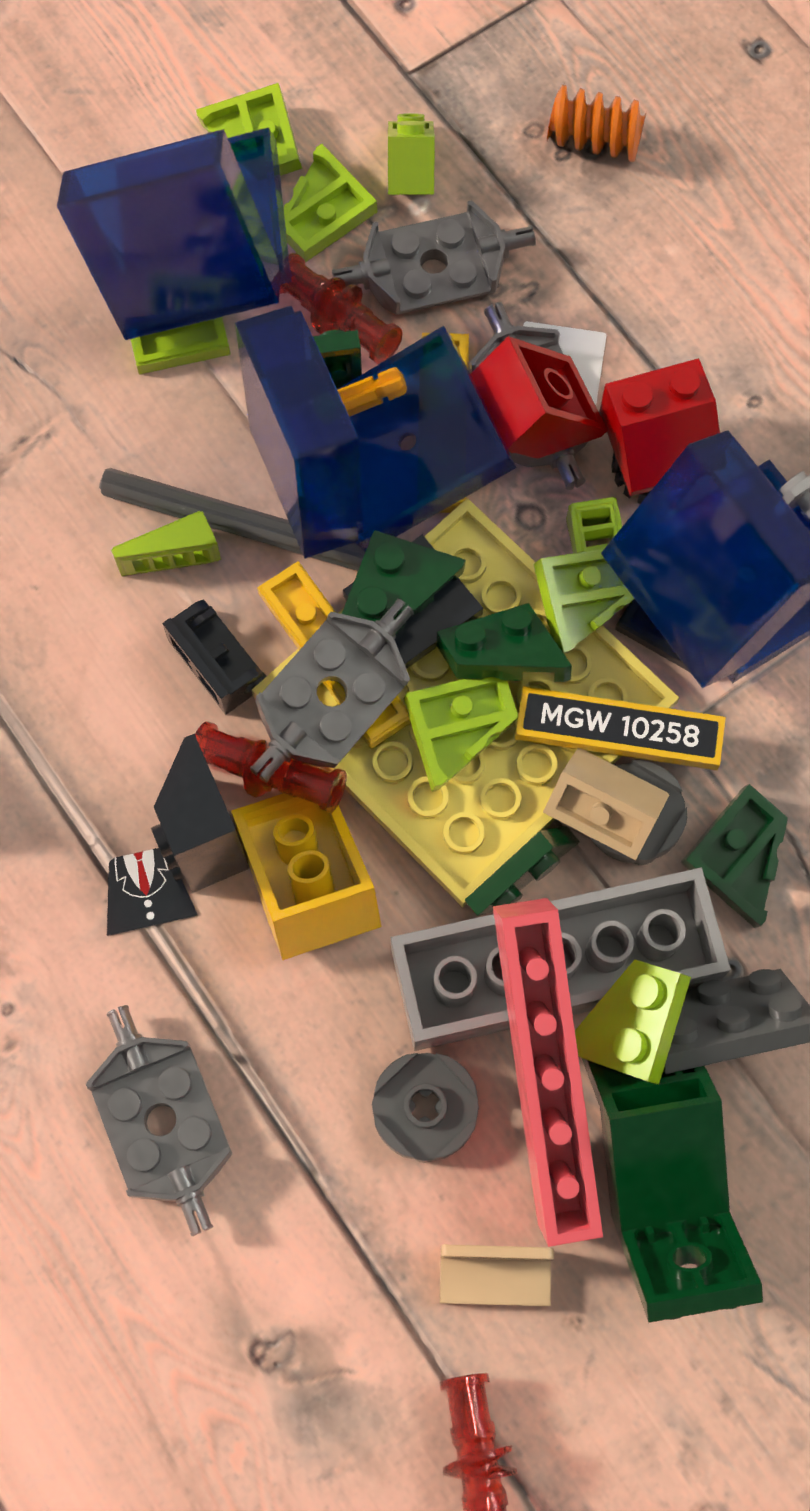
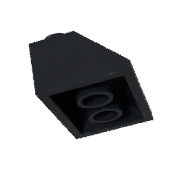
M195 734L184 737L154 805L160 824L151 827V830L175 881L179 882L186 879L192 893L248 870L249 867L234 824Z

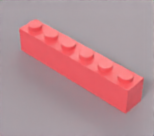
M547 898L493 906L537 1223L548 1247L602 1238V1224L558 909Z

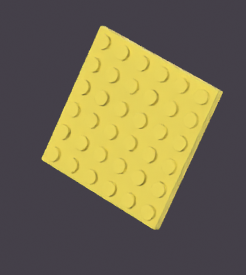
M468 498L424 536L435 550L466 560L464 572L459 579L483 607V615L479 618L529 603L550 633L533 565L535 561ZM603 625L579 642L572 650L564 654L572 665L571 680L554 682V673L523 672V681L507 680L517 713H519L523 686L670 709L679 700V697ZM436 647L407 668L410 680L398 694V697L405 705L404 697L408 692L461 679L456 678L438 647ZM299 649L293 652L252 689L255 699L259 692L262 693L297 654ZM321 683L317 688L319 700L327 706H338L339 704L326 686ZM516 720L514 724L439 790L431 791L410 723L373 749L361 737L335 768H324L463 908L467 904L465 899L532 837L539 831L545 830L555 820L543 813L562 771L577 749L515 740ZM587 751L611 764H614L622 757Z

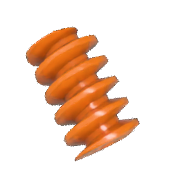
M562 84L554 100L547 141L553 131H555L557 145L563 147L570 136L573 135L575 149L581 151L588 139H591L593 154L597 155L602 151L607 142L609 143L612 158H617L623 147L626 146L628 159L630 162H634L642 136L646 113L644 116L640 115L639 101L635 99L626 112L622 111L620 96H615L610 106L605 108L602 92H598L591 104H587L585 89L582 88L579 89L573 101L569 100L567 85Z

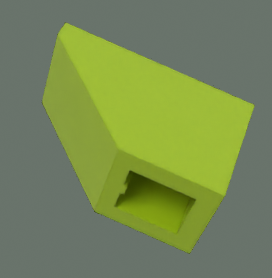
M398 114L397 121H388V195H434L433 121H425V115Z

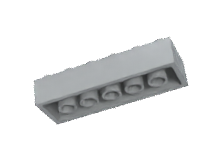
M702 867L550 901L558 909L573 1015L591 1011L634 959L690 976L691 980L688 988L697 987L703 982L710 980H722L731 970ZM494 914L391 937L392 956L414 1051L510 1030Z

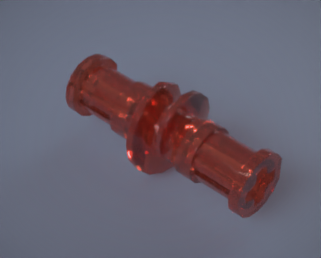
M297 253L285 256L276 266L272 275V287L280 294L288 293L301 302V306L311 313V326L316 332L322 334L329 330H342L344 332L358 330L360 346L369 352V358L373 362L383 364L394 355L402 340V329L394 323L386 324L375 316L370 308L361 303L363 296L361 287L356 284L346 287L344 279L341 277L328 279L324 275L315 273L306 266L305 259Z
M209 721L201 724L195 733L207 764L224 769L232 775L243 778L244 789L252 797L263 796L274 788L294 798L299 797L316 803L321 810L331 814L336 810L342 799L347 782L345 770L335 768L331 772L291 758L289 762L285 760L268 779L269 781L265 783L259 777L272 761H269L257 776L250 770V767L268 749L266 740L254 741L246 737L238 738L218 731L217 725Z
M488 1373L459 1376L439 1382L440 1390L447 1392L452 1422L450 1433L458 1458L443 1467V1476L461 1479L463 1511H507L506 1506L509 1505L508 1497L501 1478L518 1474L517 1468L499 1465L498 1459L512 1451V1445L496 1448L495 1440L497 1435L495 1423L491 1421L485 1384L490 1383Z

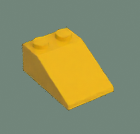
M327 779L231 810L246 859L282 960L382 927L374 885Z

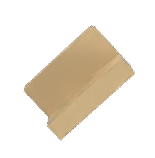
M577 748L562 771L543 813L636 860L669 794L586 750Z
M442 1244L440 1303L551 1306V1260L554 1259V1248Z

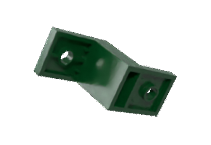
M582 1058L600 1106L611 1216L648 1323L674 1320L684 1316L762 1303L761 1280L730 1213L722 1100L706 1067L700 1066L665 1074L663 1071L660 1083L656 1084ZM686 1264H696L697 1267L685 1268L680 1266Z

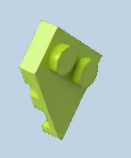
M279 83L196 109L202 126L259 183L303 169Z
M323 144L316 147L313 152L314 161L305 177L300 176L293 189L292 199L284 205L276 219L278 234L305 263L378 212L377 200Z
M631 545L540 558L533 564L550 634L564 654L572 650L579 642L642 593Z
M487 677L482 680L461 679L408 692L404 697L431 791H436L443 787L514 724L519 717L507 680L495 677Z
M634 959L576 1028L575 1036L578 1057L647 1082L659 1084L691 977Z

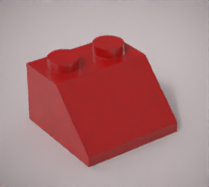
M508 336L470 374L478 391V401L488 412L496 429L495 436L498 443L510 453L539 459L600 438L608 432L570 356Z
M699 358L605 384L599 413L608 429L607 435L630 497L723 471L725 466L716 399Z

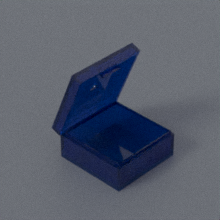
M269 127L227 138L224 129L63 172L57 208L125 340L277 304L280 297V284L291 282L277 141Z
M291 305L235 322L249 428L304 559L355 542L366 552L374 530L397 537L517 468L453 338L444 326L340 387L343 388L370 376H373L374 380L378 379V373L392 367H397L405 378L407 392L404 395L390 401L388 397H384L382 404L349 417L301 310L294 312ZM407 436H415V445L409 450H402L401 442Z
M728 430L690 443L601 552V555L702 688L725 677H728L733 684L810 636V519L799 505L791 509L782 498L784 495L780 489L787 480L769 459L757 466Z

